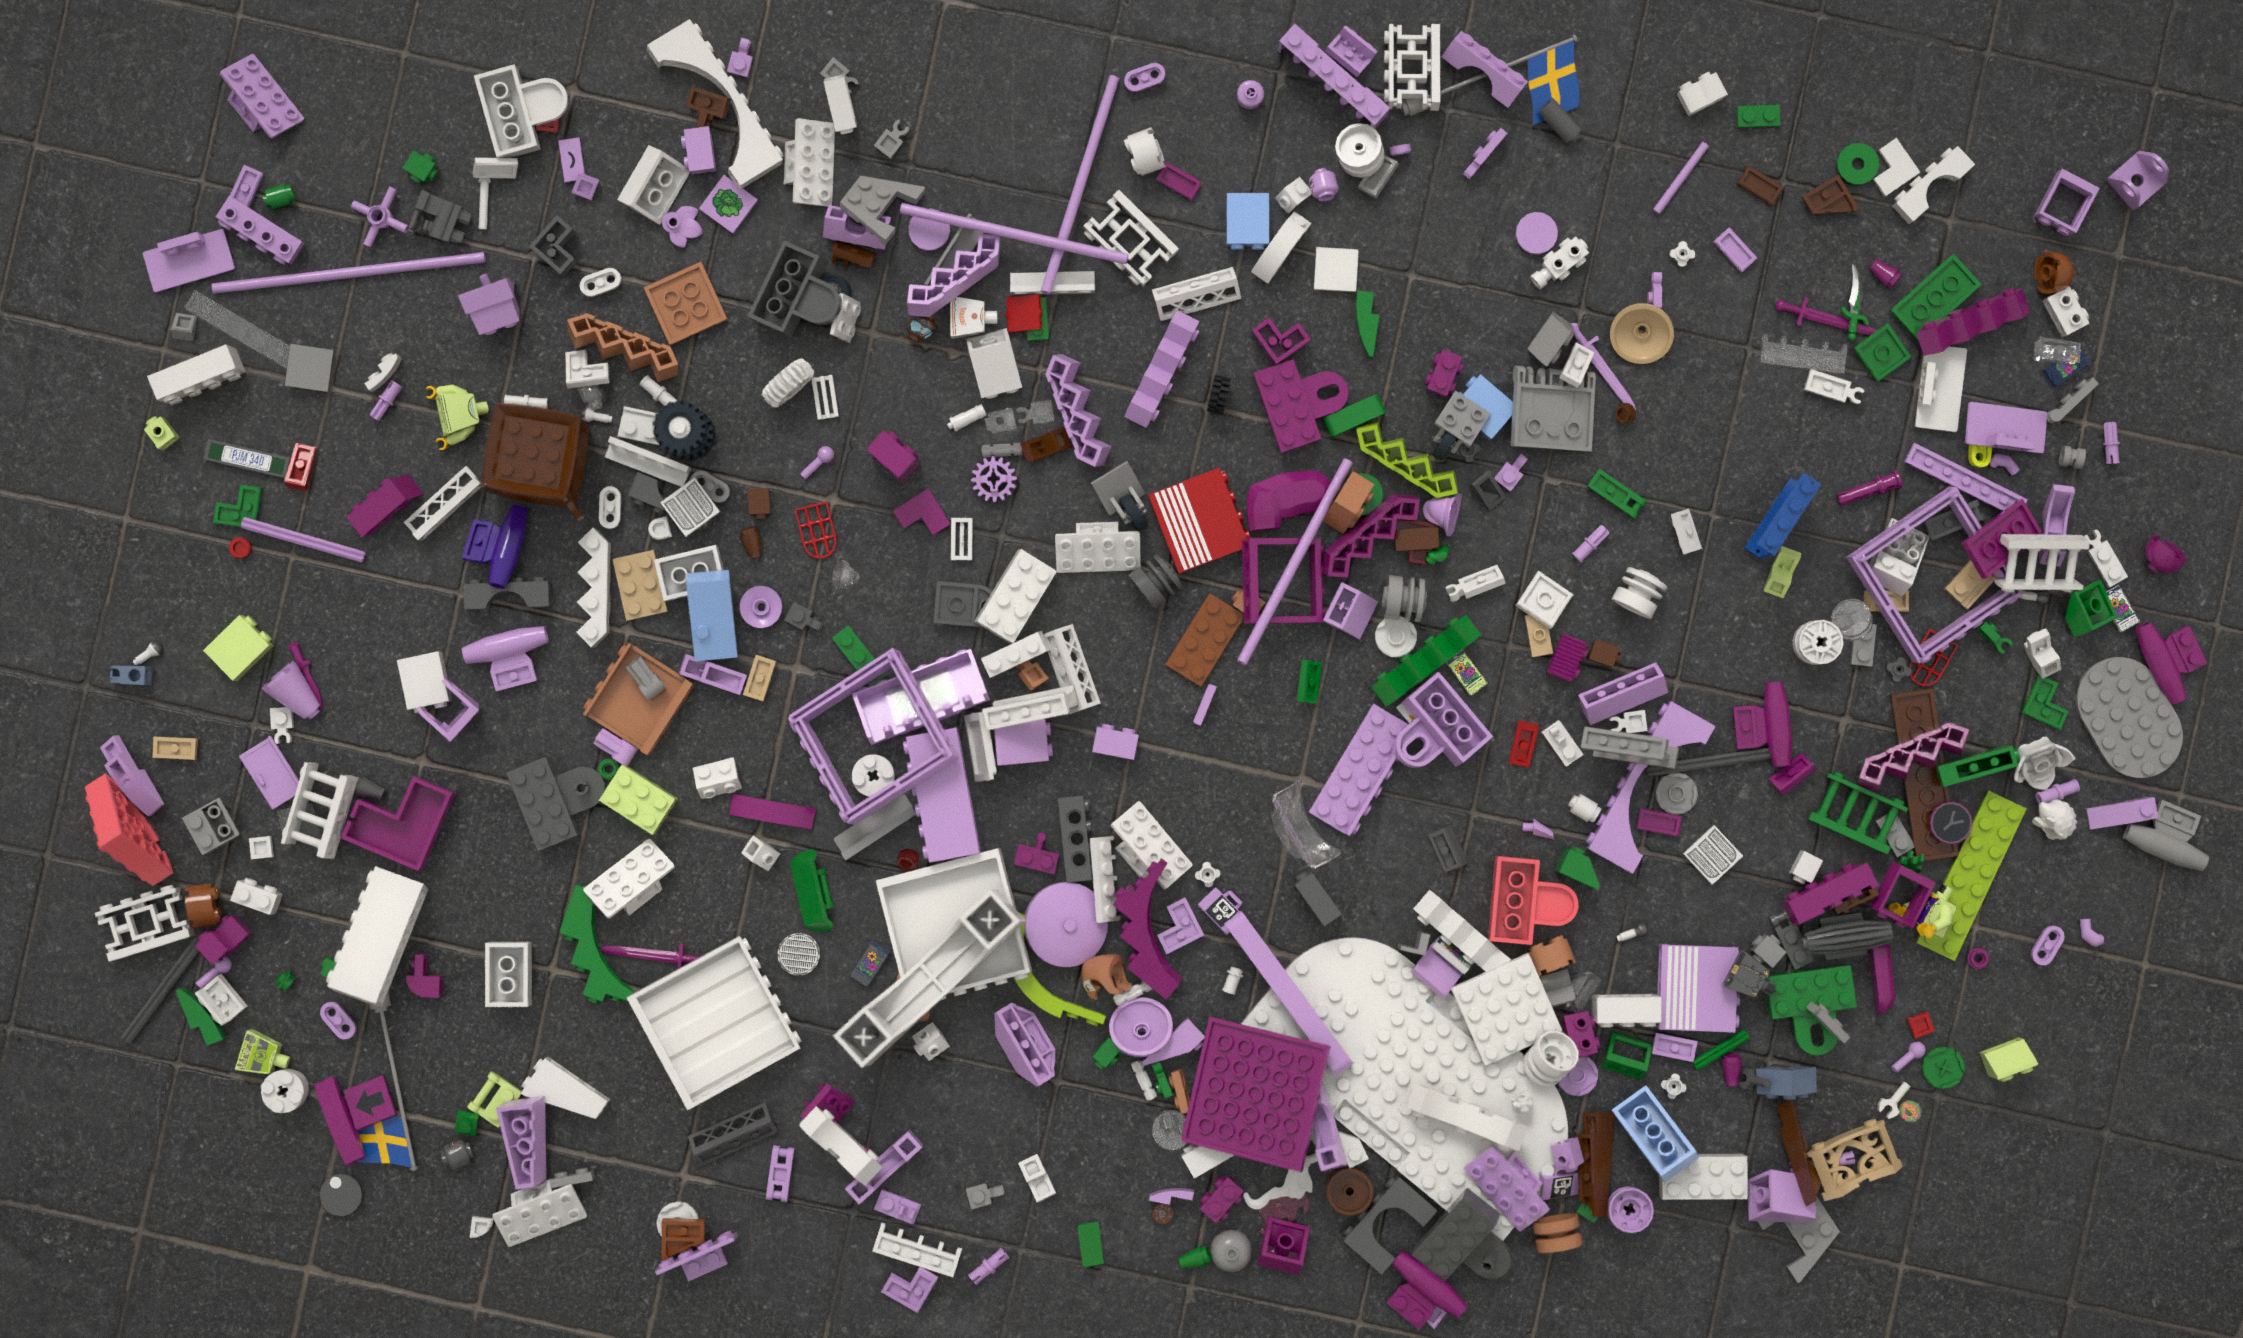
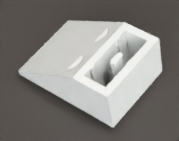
M1891 518L1886 529L1898 522V520ZM1913 528L1872 557L1869 566L1883 588L1900 596H1903L1914 582L1929 540L1927 534Z

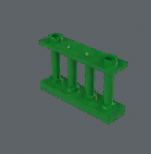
M1838 772L1828 773L1826 778L1832 780L1820 809L1816 813L1810 812L1807 820L1882 854H1888L1891 846L1886 845V838L1898 811L1907 812L1908 808L1903 806L1905 802L1894 797L1891 801L1846 781V776ZM1841 784L1852 790L1839 819H1836L1834 822L1828 819L1829 815L1827 813ZM1859 793L1871 797V800L1859 827L1852 830L1847 827V820ZM1880 801L1891 806L1879 835L1873 839L1867 836L1868 832L1866 830Z

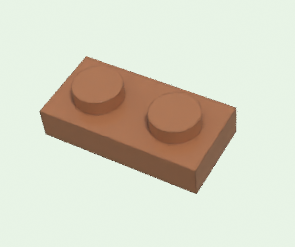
M1183 1068L1172 1071V1076L1169 1077L1172 1089L1175 1088L1176 1108L1180 1109L1181 1114L1188 1112L1190 1096Z

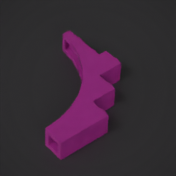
M1161 858L1158 863L1155 861L1151 863L1146 870L1148 875L1145 878L1140 877L1133 886L1128 884L1125 889L1121 887L1114 895L1116 900L1113 906L1128 917L1121 927L1123 932L1120 937L1135 948V951L1128 958L1130 963L1127 968L1163 998L1167 999L1180 984L1182 977L1169 965L1162 955L1155 940L1151 924L1153 891L1160 874L1168 864Z

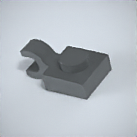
M793 602L784 620L802 630L808 625L820 631L823 623L811 618L813 611L796 602Z

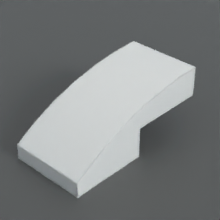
M1038 1154L1018 1163L1037 1203L1057 1194Z

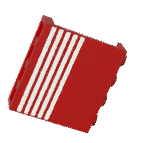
M1220 468L1148 495L1178 575L1242 550V539L1251 538L1248 530H1243L1241 525L1244 522L1241 511H1236L1233 503L1237 502L1232 490L1228 491L1226 483H1229L1225 471L1221 472Z

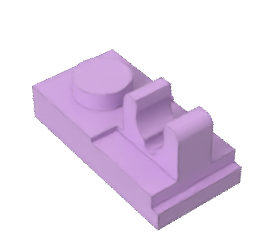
M882 1189L874 1210L914 1224L921 1204Z

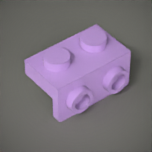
M1347 26L1342 28L1337 37L1325 50V52L1356 77L1363 72L1377 54V50L1371 44L1367 43Z

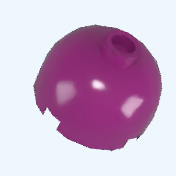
M2155 533L2147 543L2144 551L2145 558L2149 562L2147 566L2155 573L2161 571L2169 574L2178 571L2188 561V557H2183L2185 554L2167 539L2165 542L2159 540L2161 536Z

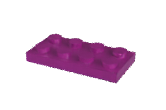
M2023 499L2017 500L1961 543L1982 579L1988 578L2008 562L2009 550L2000 543L2001 534L2044 535Z

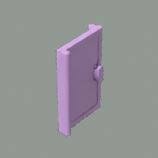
M268 736L266 740L239 756L272 810L295 796L299 779L272 736Z

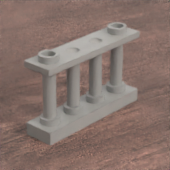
M1590 727L1584 728L1581 743L1582 749L1594 751V757L1672 769L1676 768L1679 752L1678 747L1668 746L1669 740L1665 738Z

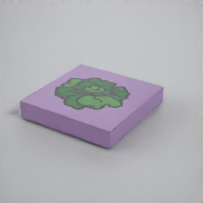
M723 175L699 209L734 234L758 202V199L743 188L739 190L732 180Z

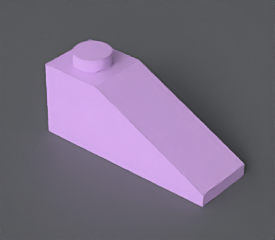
M2143 797L2085 809L2090 830L2158 818L2154 797Z
M1187 1017L1173 1030L1167 1045L1159 1052L1146 1056L1142 1063L1148 1065L1188 1053L1192 1049L1197 1051L1203 1045L1205 1035Z

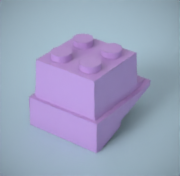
M483 274L480 276L483 287L458 295L465 314H470L479 335L484 333L485 335L493 334L498 328L504 326L505 328L513 327L520 320V308L514 294L515 282L510 281L509 278L491 283L488 275Z

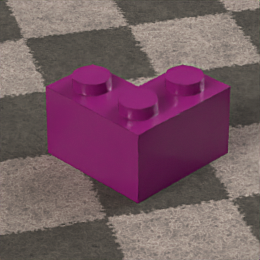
M1268 318L1251 331L1274 365L1280 364L1311 341L1300 323H1297L1281 335L1272 320Z
M226 915L219 921L218 924L220 926L216 930L205 931L198 937L197 940L199 942L195 947L212 965L220 963L224 957L230 956L253 934L237 915L230 917Z

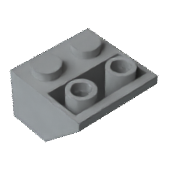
M1552 312L1530 343L1528 350L1545 366H1548L1550 362L1554 364L1561 354L1562 350L1560 347L1562 345L1566 347L1574 335L1572 329L1574 326Z
M220 797L182 818L202 855H208L240 835Z

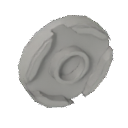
M1682 773L1667 774L1660 779L1655 789V798L1659 807L1665 812L1674 815L1684 814L1695 805L1698 797L1696 784L1689 776Z

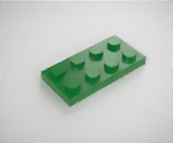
M1953 253L1889 311L1918 342L1916 332L1923 327L1922 324L1946 317L1982 284Z

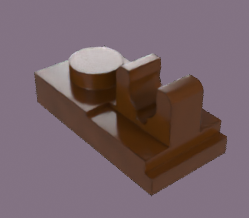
M838 240L831 250L833 252L832 263L836 264L838 258H843V267L845 268L850 262L855 263L861 268H871L877 254Z

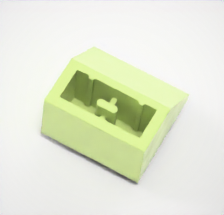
M2019 1037L1979 1052L1988 1076L1996 1080L2007 1081L2013 1078V1074L2021 1072V1074L2028 1073L2033 1070L2034 1066L2038 1065L2025 1040Z

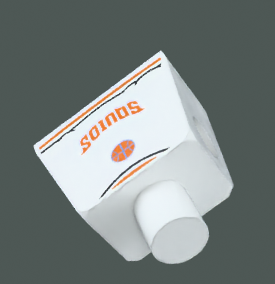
M960 297L950 301L951 339L984 334L985 324H997V311H985V303L983 301Z

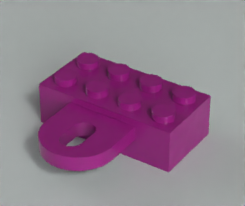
M1294 359L1253 373V378L1280 455L1320 441L1321 436L1315 419L1339 411L1345 405L1348 398L1347 384L1340 375L1325 371L1300 379ZM1330 385L1338 387L1339 394L1335 397L1321 400L1317 396V391Z

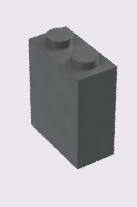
M1303 871L1295 877L1294 886L1324 927L1341 915L1339 909L1312 872L1309 871L1307 873Z

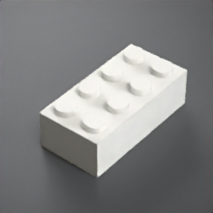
M224 345L147 377L156 400L175 405L182 402L181 398L188 395L189 397H195L200 395L203 389L208 387L209 389H215L221 386L223 381L229 380L231 382L241 378L240 374L245 373V369L237 349Z
M1017 550L974 622L1008 643H1014L1057 571L1024 550Z
M1698 1154L1699 1159L1664 1183L1659 1176V1197L1663 1200L1748 1199L1747 1156L1744 1154Z

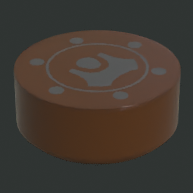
M1163 1203L1156 1204L1152 1211L1153 1219L1159 1224L1169 1223L1173 1218L1172 1207Z

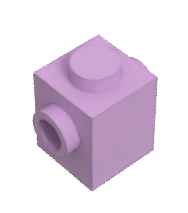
M1578 1137L1566 1139L1563 1144L1559 1141L1550 1146L1557 1171L1565 1170L1566 1172H1572L1577 1170L1578 1166L1584 1162Z

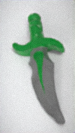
M1852 264L1853 283L1849 299L1851 309L1849 312L1845 307L1840 308L1842 315L1849 320L1848 339L1850 341L1856 339L1858 321H1861L1864 326L1869 325L1868 319L1860 315L1863 286L1860 274L1854 264Z

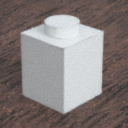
M1800 850L1789 873L1794 875L1793 879L1801 884H1805V882L1812 883L1823 860Z

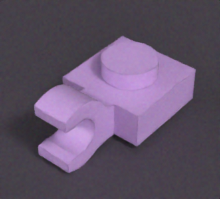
M741 38L739 52L732 51L727 69L728 73L748 78L753 57L748 55L751 45L750 40Z
M1520 454L1512 466L1506 462L1494 479L1511 492L1522 478L1523 474L1519 470L1528 459Z

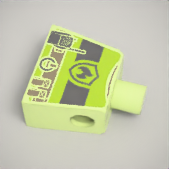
M250 1029L246 1032L235 1069L270 1074L274 1072L275 1066L286 1069L290 1057L280 1054L282 1047L280 1042Z

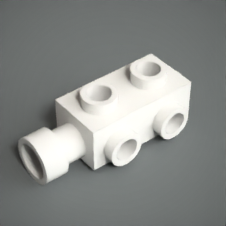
M1569 237L1559 244L1561 249L1556 253L1550 251L1542 258L1544 260L1541 265L1543 269L1539 272L1536 271L1530 276L1532 282L1537 288L1542 289L1551 278L1553 281L1558 278L1560 281L1571 274L1569 272L1570 268L1574 265L1578 268L1587 261L1585 258L1589 253L1587 251V244L1582 239L1578 240L1577 237H1574L1572 240ZM1571 248H1576L1578 253L1572 254ZM1560 261L1562 266L1558 268L1555 266L1554 262Z

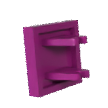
M828 1083L824 1087L820 1084L818 1087L820 1092L811 1103L806 1101L804 1105L807 1108L800 1116L805 1119L817 1106L822 1111L827 1109L835 1117L833 1120L838 1123L855 1101Z

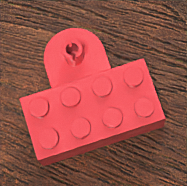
M1495 856L1488 940L1532 945L1534 924L1561 926L1573 920L1579 905L1575 892L1564 884L1538 881L1540 860Z

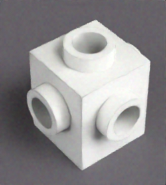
M933 1022L912 1036L916 1043L914 1048L920 1056L924 1054L929 1061L950 1047L942 1032Z

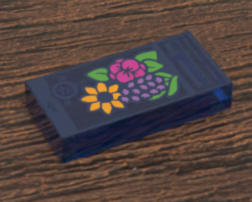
M2077 345L2045 368L2043 372L2054 387H2057L2089 364L2090 360L2080 346Z

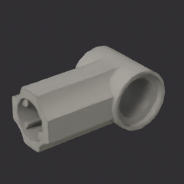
M641 656L626 666L627 670L639 684V689L649 701L666 689L659 676L651 671Z

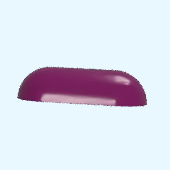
M1889 943L1868 950L1876 1015L1884 1014L1890 1010L1896 997Z

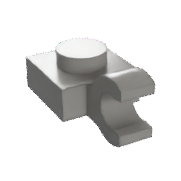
M987 1182L966 1188L971 1209L992 1204L991 1197L1001 1196L1005 1193L1003 1185L988 1188Z

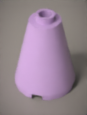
M294 661L287 664L271 678L270 683H266L261 688L266 694L303 719L307 717L312 719L319 713L318 707L320 704Z

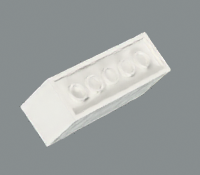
M375 866L374 871L371 870L367 876L366 882L368 886L366 891L362 890L358 902H360L358 911L354 910L350 922H352L350 931L346 930L343 936V948L338 950L334 962H336L335 968L330 970L326 982H328L327 987L335 992L382 1008L428 888L423 883Z

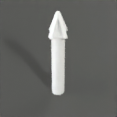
M479 178V229L487 230L488 189L491 181L490 178Z

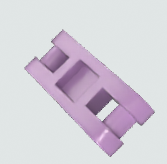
M773 1145L766 1200L781 1199V1202L788 1201L795 1148L788 1147V1149H783L780 1146ZM786 1157V1164L778 1163V1158ZM782 1185V1191L774 1190V1186Z

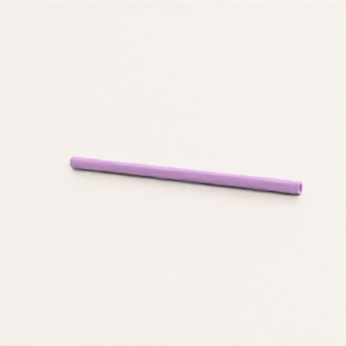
M1109 76L1058 234L1059 239L1068 240L1119 82V77ZM1054 248L1040 290L1042 293L1051 294L1064 250Z
M902 203L900 208L901 214L1121 264H1127L1128 254L905 203Z
M1344 458L1240 653L1237 659L1239 663L1247 665L1353 465L1350 460Z

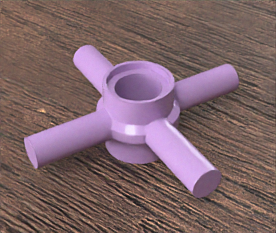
M389 186L381 205L370 208L357 201L352 202L351 208L367 215L369 222L372 224L363 244L371 247L380 228L391 226L404 233L408 232L409 225L394 219L389 210L396 194V189ZM383 213L382 219L378 221V215Z

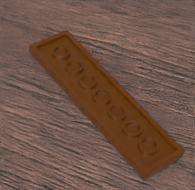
M1933 689L1890 695L1897 745L1904 744L1919 735L1939 728ZM1941 749L1933 768L1913 761L1906 780L1903 779L1911 837L1914 844V856L1919 857L1921 854H1924V861L1959 856L1957 843L1948 844L1940 842L1933 836L1929 827L1930 814L1934 808L1941 803L1951 802L1948 786L1942 787L1940 785L1935 768L1936 765L1945 763L1943 750Z

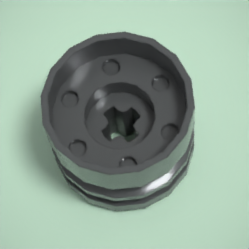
M1157 553L1152 556L1157 563L1155 567L1149 560L1146 561L1150 571L1146 573L1142 568L1138 567L1128 575L1155 610L1166 602L1162 592L1166 590L1171 596L1175 595L1170 587L1172 584L1179 591L1184 588L1172 566Z

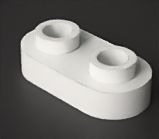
M606 268L585 276L580 282V289L584 295L595 297L618 288L622 282V277L616 269ZM614 276L615 281L613 283H609L608 277ZM590 283L595 284V288L593 290L588 289V285Z
M612 486L605 487L600 492L599 522L607 529L616 528L621 522L622 495L617 488ZM609 494L615 495V499L613 501L608 500ZM608 515L614 516V520L612 522L607 521Z

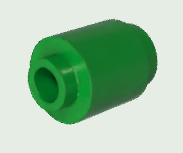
M282 184L266 189V194L262 195L266 207L270 206L272 210L290 205L292 201L296 200L290 184L286 186Z

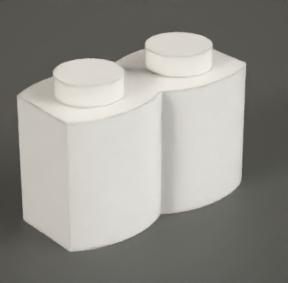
M1707 72L1698 77V82L1692 84L1689 81L1680 86L1681 90L1677 93V96L1688 116L1724 99L1728 95L1717 73L1710 74V72Z

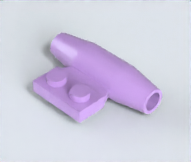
M545 626L518 628L482 638L462 647V654L466 664L492 662L490 673L495 690L499 691L538 680L533 661L526 652L548 643V634Z

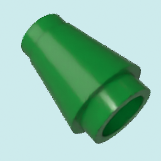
M1201 1245L1179 1257L1182 1269L1207 1266V1263L1212 1262L1207 1246L1202 1247Z

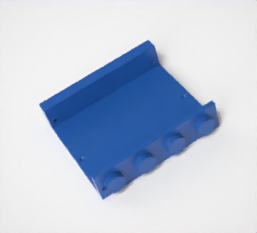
M1804 472L1798 481L1789 478L1744 549L1761 560L1775 556L1821 484Z

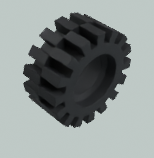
M1219 375L1214 376L1206 412L1223 415L1231 378Z

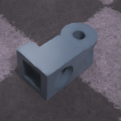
M110 666L109 683L152 686L153 667Z

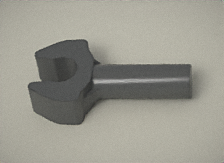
M1744 1068L1740 1072L1747 1077L1745 1082L1739 1081L1742 1089L1752 1090L1754 1085L1766 1088L1771 1086L1769 1079L1756 1077L1755 1069Z

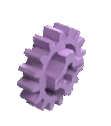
M992 456L990 462L984 458L983 465L976 464L979 470L972 471L976 478H972L971 482L977 484L973 489L980 490L978 493L979 497L983 494L986 495L985 501H988L990 497L993 498L994 503L997 501V497L1004 501V494L1011 496L1012 494L1009 489L1016 488L1012 481L1017 480V477L1011 475L1015 472V469H1008L1010 462L1003 464V458L995 461V457ZM990 466V471L986 475L981 476L982 471ZM997 466L1002 467L1007 472V475L999 473ZM993 470L996 477L1000 478V481H996L995 489L992 482L988 481V478H992ZM1003 483H1008L1004 490L998 491V488ZM981 484H987L990 487L991 493L985 491Z

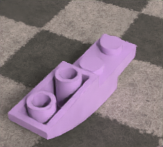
M112 736L100 747L108 761L104 766L131 802L147 816H152L164 803L145 769L139 770L120 736Z

